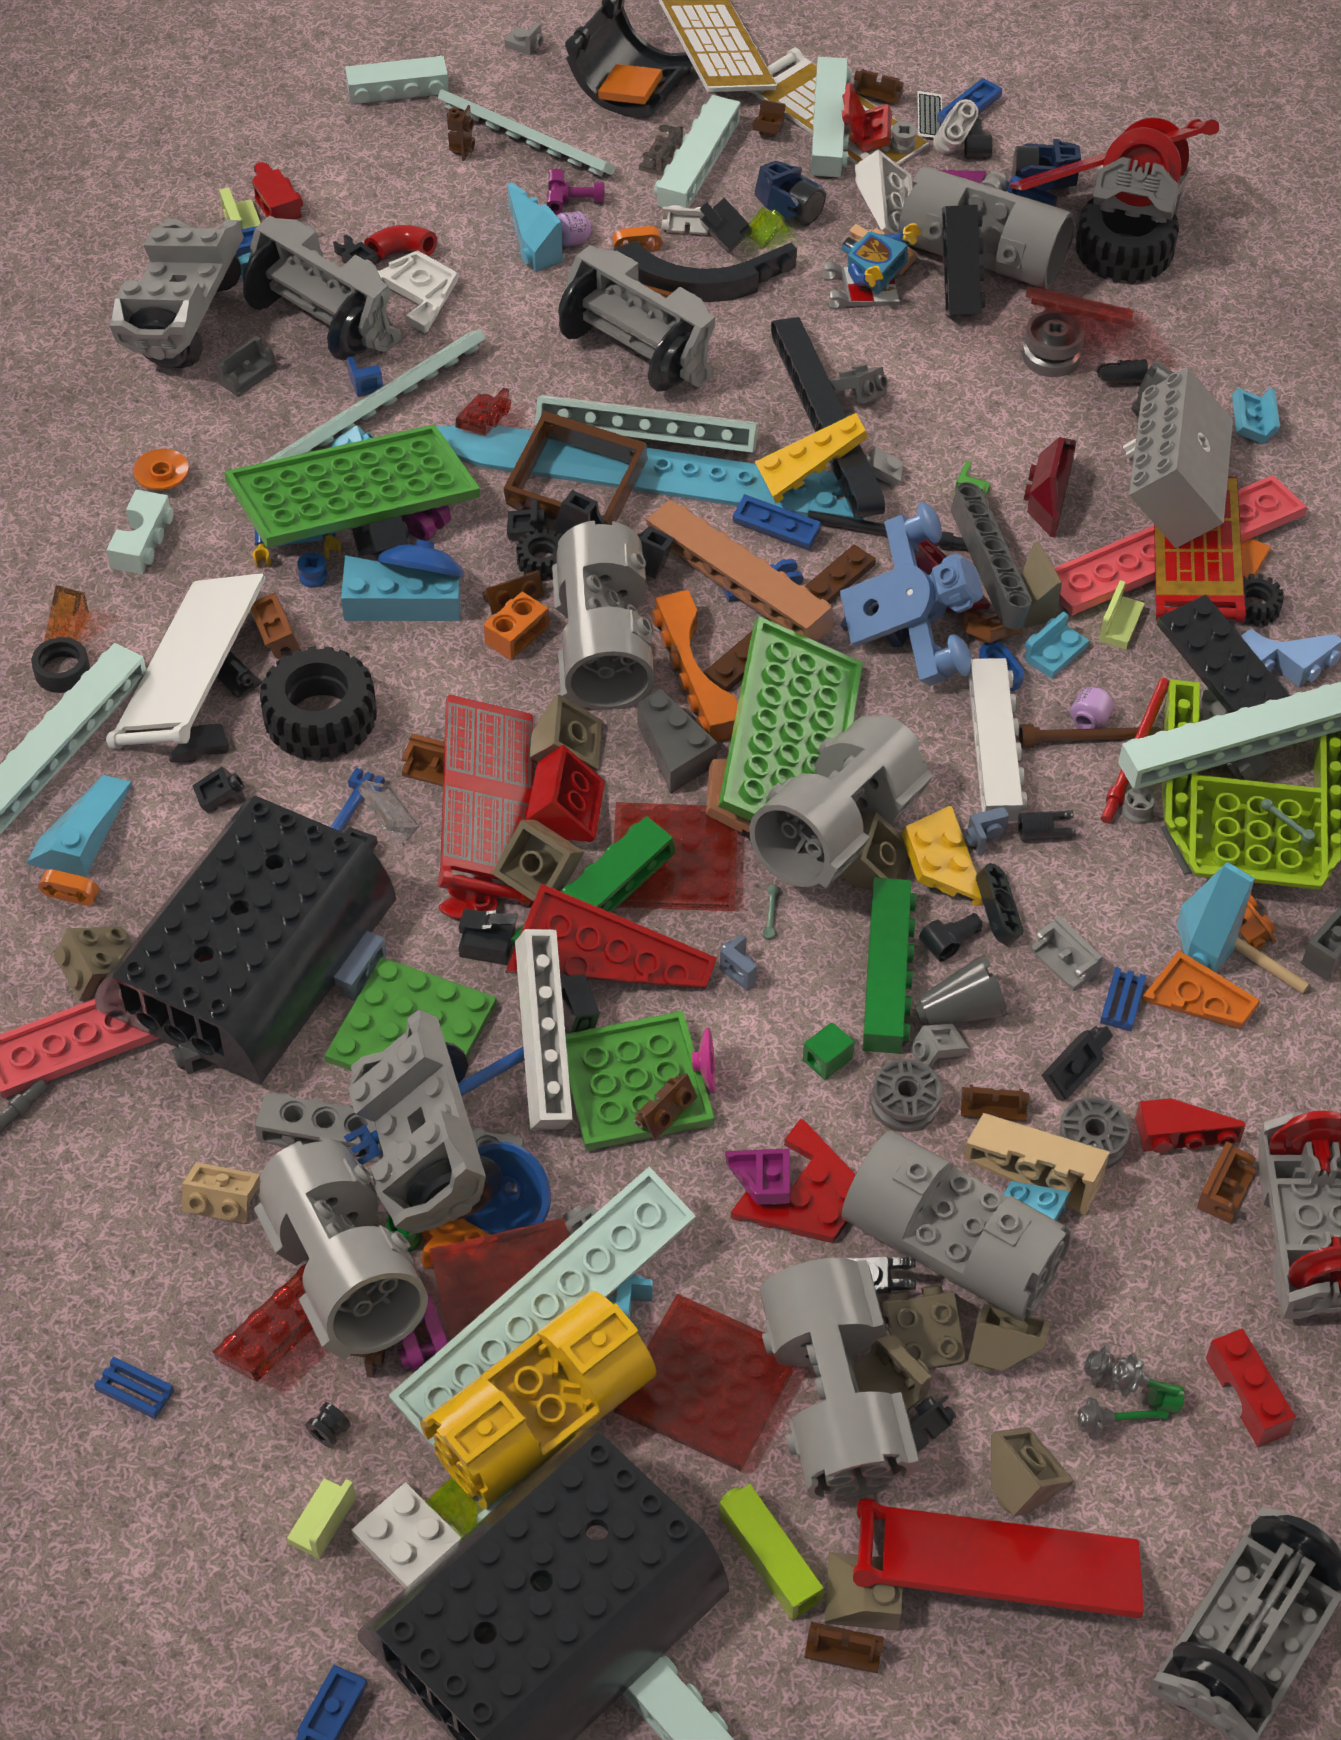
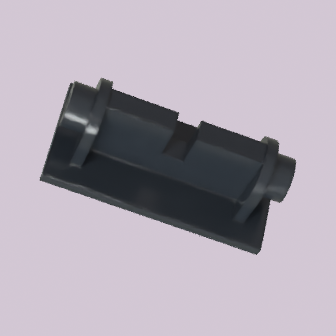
M229 651L217 678L237 698H240L261 685L262 682Z
M947 1395L935 1400L930 1396L915 1407L918 1413L909 1421L917 1452L929 1443L922 1433L924 1429L934 1439L953 1425L952 1420L956 1418L954 1411L950 1407L946 1406L944 1408L942 1405L948 1399Z

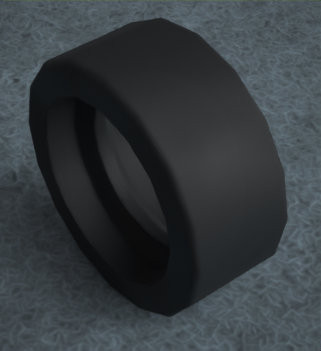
M58 637L49 639L41 643L34 650L31 658L36 682L41 688L54 693H65L71 690L80 680L83 673L90 669L86 648L79 641L72 638ZM58 657H72L78 660V663L66 672L51 673L44 670V666L49 661Z

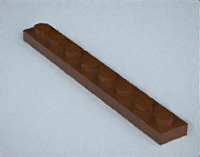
M853 544L806 584L805 587L812 595L820 600L824 599L830 604L841 595V590L849 588L875 566L876 558ZM752 631L704 671V674L710 681L727 692L743 679Z

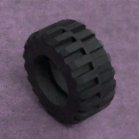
M1094 197L1083 207L1076 237V252L1084 265L1087 264V269L1092 273L1096 271L1099 277L1104 279L1107 277L1112 278L1113 282L1120 283V280H1125L1127 283H1135L1136 280H1141V282L1148 281L1151 276L1155 278L1170 266L1174 257L1179 232V223L1175 212L1172 220L1167 219L1166 223L1150 220V215L1141 214L1140 217H1131L1125 215V210L1115 209L1114 212L1102 211L1099 209L1100 205L1094 204ZM1119 233L1131 234L1137 237L1119 235Z
M316 646L307 647L308 650L302 652L300 650L293 651L290 657H282L276 662V667L272 666L268 670L260 686V702L264 726L270 739L277 746L280 745L281 750L288 754L294 752L296 757L305 759L306 756L312 757V760H322V757L327 756L333 759L339 757V753L345 752L347 754L353 751L355 744L360 746L367 739V734L369 735L375 726L374 721L377 719L374 682L371 679L370 671L355 656L350 658V653L341 649L337 652L332 647L324 646V649H316ZM318 695L333 696L341 700L335 706L321 711H308L296 707L301 701Z

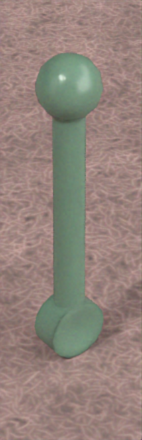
M1264 799L1261 802L1263 810H1270L1302 835L1301 838L1304 842L1310 843L1314 840L1315 833L1312 830L1303 829L1273 806V802L1270 799Z
M775 884L770 885L767 889L770 899L767 927L763 930V938L766 940H772L775 937V930L773 929L775 901L780 891L779 887Z

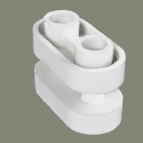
M967 99L960 100L947 114L933 141L938 152L951 154L965 140L978 117V108L974 102Z

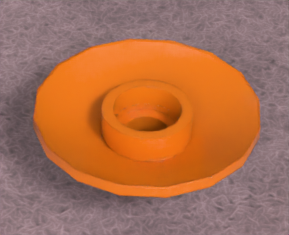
M163 448L151 450L141 455L133 467L135 480L142 487L159 491L171 489L181 484L189 472L188 461L180 452Z

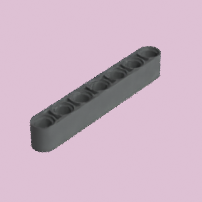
M970 482L960 483L956 487L951 513L1001 624L1009 629H1021L1026 623L1032 602L1029 592L981 489L976 484Z

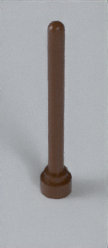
M1021 724L1019 727V742L1021 743V748H1034L1040 742L1134 739L1139 727L1040 730L1039 727H1034L1033 724ZM1152 727L1149 736L1162 730L1159 727Z

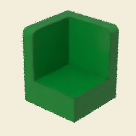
M829 1023L804 1043L802 1060L820 1077L826 1080L853 1059L855 1042L834 1023Z

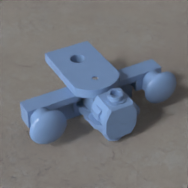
M920 502L918 504V515L907 518L901 514L884 521L895 569L841 590L840 594L851 644L858 647L908 627L919 680L932 686L947 680L948 676L958 672L964 677L968 676L971 672L972 657L964 640L957 635H949L948 647L941 649L940 646L934 643L931 623L941 618L947 607L957 613L972 608L973 603L982 599L983 591L978 571L973 563L957 553L944 558L941 564L932 568L930 575H927L917 567L915 554L919 552L918 544L927 540L936 544L942 536V526L938 514L932 506L925 502ZM874 602H878V611L874 615L869 616V607Z

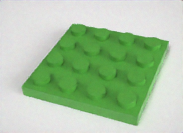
M380 957L324 1055L325 1062L352 1071L351 1066L361 1057L383 1052L406 1031L407 1019L418 1009L438 1017L444 1041L458 1046L465 1052L468 1059L497 1005V997Z
M683 1011L565 1034L570 1093L585 1151L652 1138L647 1127L640 1129L634 1124L635 1113L649 1100L658 1101L655 1098V1094L667 1083L669 1078L682 1077L685 1073L690 1078L697 1098L660 1136L714 1125L715 1118L701 1072L693 1071L692 1052H695Z

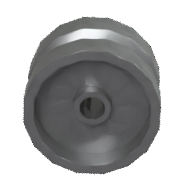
M1044 310L1034 314L1028 320L1022 352L1024 363L1030 370L1043 376L1062 377L1072 373L1079 367L1085 337L1083 323L1076 316L1061 310Z

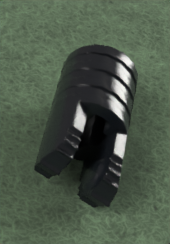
M1146 359L1118 360L1117 363L1098 365L1095 371L1098 377L1106 382L1138 384L1142 383L1148 371V364Z
M1073 810L1019 813L1017 825L1020 840L1076 837L1074 828L1054 829L1053 822L1067 821L1074 818Z

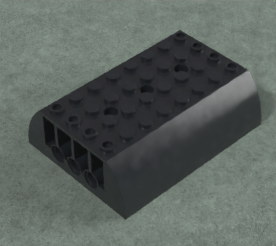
M255 795L243 803L101 982L96 991V1008L100 1012L177 1047L179 1044L200 1054L201 1058L261 1085L335 984L334 976L366 931H374L396 901L393 884L379 859L364 841ZM238 908H247L249 910L244 914H233ZM203 954L213 956L211 960L197 961V958Z
M584 1429L358 1631V1641L453 1740H575L729 1592V1583L723 1564L705 1531L603 1434L597 1430ZM595 1525L604 1527L608 1532L604 1539L598 1541L590 1539L586 1533L590 1527ZM538 1576H546L553 1582L550 1589L544 1592L534 1590L531 1583ZM488 1627L493 1629L497 1635L491 1643L481 1644L474 1638L476 1632L481 1628Z

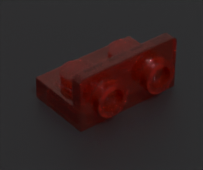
M503 387L495 397L489 394L478 393L456 417L455 427L486 436L493 427H497L500 419L510 411L511 399H509V389Z

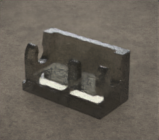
M664 124L659 126L658 130L666 132L668 137L664 135H657L655 137V142L649 152H644L641 156L644 160L639 164L640 171L659 176L664 175L666 165L671 164L676 149H680L682 146L683 127L681 126L673 127Z

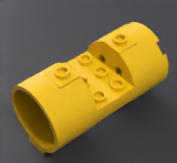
M590 1291L420 1421V1426L427 1440L432 1437L434 1438L435 1443L433 1446L436 1450L434 1454L451 1478L470 1499L477 1495L481 1499L477 1503L480 1508L485 1510L540 1468L581 1430L592 1427L656 1376V1367L647 1347L638 1335V1329L616 1303H611L602 1294Z

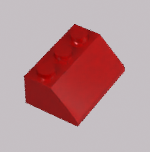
M562 744L537 762L526 820L535 819L566 840L592 842L596 838L605 780Z

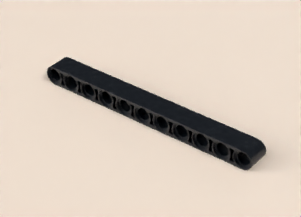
M793 317L773 320L771 322L773 342L814 431L817 432L846 418L847 416L801 319ZM860 444L841 458L834 457L829 461L855 518L885 513L883 492Z

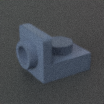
M1005 807L970 815L968 828L965 829V837L968 845L974 846L978 856L984 854L987 838L995 839L1006 833L1009 815Z
M741 934L735 940L726 942L721 948L719 969L748 991L756 984L757 965L749 956L745 955L747 938Z

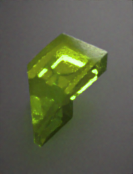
M452 1477L425 1501L461 1538L476 1525L478 1505H476L471 1497L469 1498Z

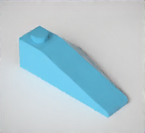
M102 775L39 837L27 860V864L86 877L132 785L131 781Z
M1227 862L1181 906L1177 926L1186 955L1215 973L1234 951L1255 878Z

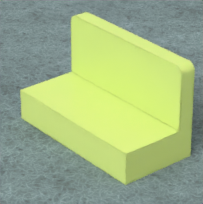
M229 187L219 189L222 210L226 220H238L241 229L255 227L260 224L252 200L235 203Z
M1120 580L1103 618L1099 641L1127 650L1144 610L1145 603L1124 597L1123 593L1126 582Z
M324 1478L288 1535V1544L319 1559L356 1500L353 1482L346 1479L343 1485L339 1486Z

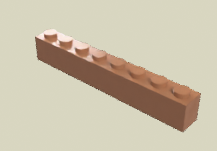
M670 499L646 519L648 527L650 526L675 538L670 552L774 623L816 642L835 626L833 608L826 600H820L812 595L805 586H799L786 573L778 572L765 559L757 558L751 554L744 545H738L723 531L719 532L711 527L704 518L699 519L693 515L686 506L678 505Z

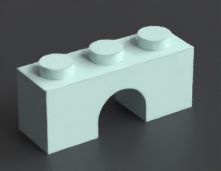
M136 489L126 508L129 526L136 530H116L106 551L110 569L143 575L147 565H151L154 560V550L157 544L160 545L163 541L166 524H171L173 508L170 507L168 495Z

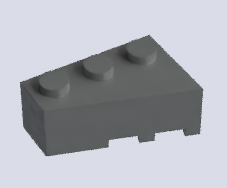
M660 688L637 702V725L657 762V767L667 783L670 794L709 770L712 760L717 759L718 743Z

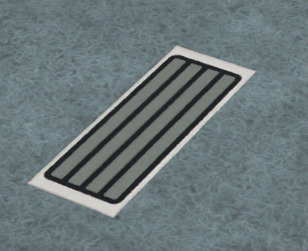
M918 91V136L934 138L942 125L937 122V113L942 110L941 94Z

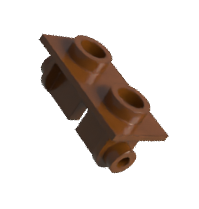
M861 69V71L856 70L853 87L857 94L862 97L879 99L885 103H899L904 92V82H901L900 78L883 75L881 82H877L878 73Z
M470 105L467 106L464 112L459 111L458 108H451L447 113L448 130H452L448 133L449 150L454 154H462V161H465L468 153H472L475 147V138L472 137L474 117H471Z
M540 571L526 573V575L487 587L486 591L482 592V596L486 603L489 602L492 615L497 614L510 599H514L521 592L526 593L535 600L544 597Z
M685 1073L682 1077L669 1078L667 1083L655 1094V1098L658 1101L649 1100L635 1113L636 1117L633 1119V1122L640 1129L647 1127L652 1139L656 1140L697 1098L688 1074Z
M972 1084L969 1087H962L961 1116L981 1118L983 1113L1009 1121H1027L1029 1093L1023 1092V1089H1019V1091L994 1090L992 1088L973 1087Z
M811 1622L804 1658L878 1674L884 1637Z

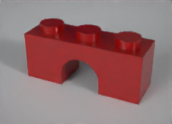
M1241 1328L1212 1340L1206 1360L1221 1386L1232 1385L1236 1390L1242 1405L1240 1418L1257 1447L1289 1435L1296 1416L1244 1329Z

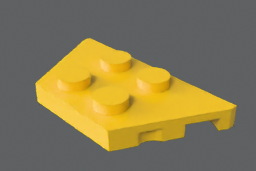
M947 806L905 826L901 835L918 883L930 888H937L952 897L956 893H960L972 898V905L981 906L983 901L976 881L977 873L952 806Z

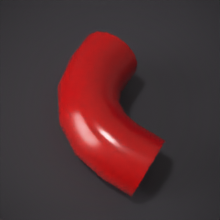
M396 225L373 233L365 238L364 244L378 253L379 261L392 253L400 251L415 252L418 250L430 256L436 249L437 236L434 232L422 227Z

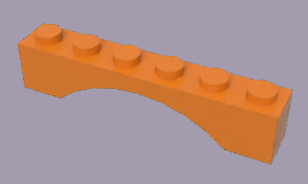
M689 590L655 597V610L651 612L652 620L655 627L660 626L661 628L660 636L663 647H669L670 663L673 669H678L680 687L682 691L687 690L689 694L687 699L690 711L697 713V723L716 742L731 739L738 702L734 695L710 681L700 670L693 658L690 645L697 630V608Z

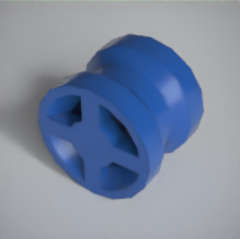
M309 552L299 557L297 567L301 584L309 588L322 586L328 578L325 558L315 552Z

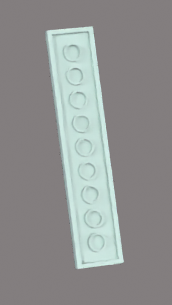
M649 1166L388 1395L389 1399L434 1449L433 1444L435 1440L433 1437L429 1440L425 1438L420 1421L590 1291H596L606 1298L609 1297L696 1218L695 1214Z

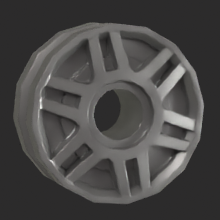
M899 1059L891 1061L881 1067L874 1078L870 1103L874 1116L882 1125L894 1131L909 1133L921 1130L931 1124L938 1113L942 1086L938 1075L929 1066L918 1060ZM902 1094H906L911 1097H904L902 1096Z
M1084 1097L1074 1101L1064 1110L1058 1136L1109 1151L1106 1169L1115 1166L1123 1158L1130 1135V1125L1123 1109L1114 1102L1101 1097ZM1089 1132L1097 1133L1099 1136L1090 1135Z

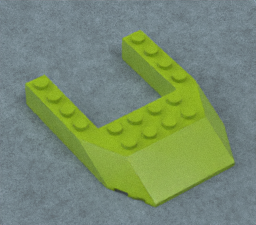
M1170 679L1164 707V731L1182 727L1187 723L1199 722L1200 682ZM1341 731L1313 738L1314 787L1198 775V772L1163 781L1162 804L1164 824L1193 875L1211 878L1228 862L1255 878L1254 883L1321 890L1341 860ZM1264 799H1270L1273 802V806L1303 829L1312 830L1315 833L1314 840L1310 843L1304 842L1301 838L1302 835L1270 810H1263L1261 802Z

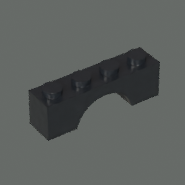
M572 490L561 504L553 530L564 535L568 530L588 521H595V525L606 523L600 515L597 501ZM649 526L637 535L641 540L643 557L646 562L645 575L656 578L666 564L675 538Z

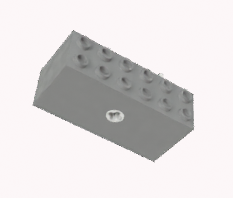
M1189 367L1180 372H1174L1161 383L1151 385L1145 389L1141 397L1136 439L1123 446L1126 456L1133 459L1129 496L1175 548L1224 523L1233 426L1232 418Z

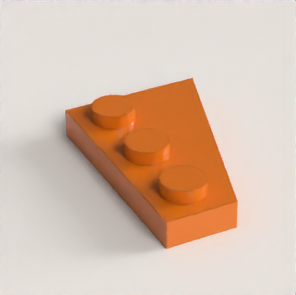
M1178 950L1146 991L1142 1001L1239 1029H1242L1260 1003L1258 998Z

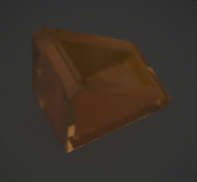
M60 585L55 586L44 642L58 637L78 640L91 619L85 592Z

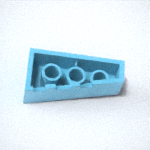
M345 555L341 596L344 621H460L461 594L459 577Z

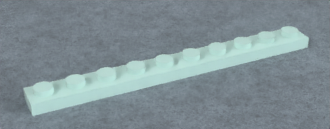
M479 329L465 334L263 462L313 452L311 449L318 444L320 447L331 443L335 440L333 435L340 431L341 434L348 432L356 426L354 423L360 418L366 420L377 413L375 408L380 405L386 407L398 400L396 395L402 391L404 394L413 391L418 387L417 382L421 379L427 381L439 374L437 369L443 365L445 368H448L459 361L458 356L462 353L468 355L479 349L478 343L486 339L482 330Z

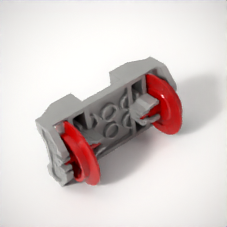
M1156 117L1141 119L1131 124L1107 150L1103 168L1099 169L1093 195L1094 204L1100 205L1099 209L1107 212H1114L1115 209L1125 210V215L1131 217H1140L1141 214L1150 215V220L1166 223L1167 219L1172 220L1174 212L1179 209L1184 195L1189 173L1190 153L1187 139L1173 142L1165 133L1178 130L1179 128L1168 120Z
M1326 1110L1307 1113L1291 1112L1266 1121L1262 1125L1258 1137L1259 1177L1263 1205H1270L1277 1249L1272 1262L1276 1295L1282 1309L1283 1319H1301L1320 1312H1341V1112Z

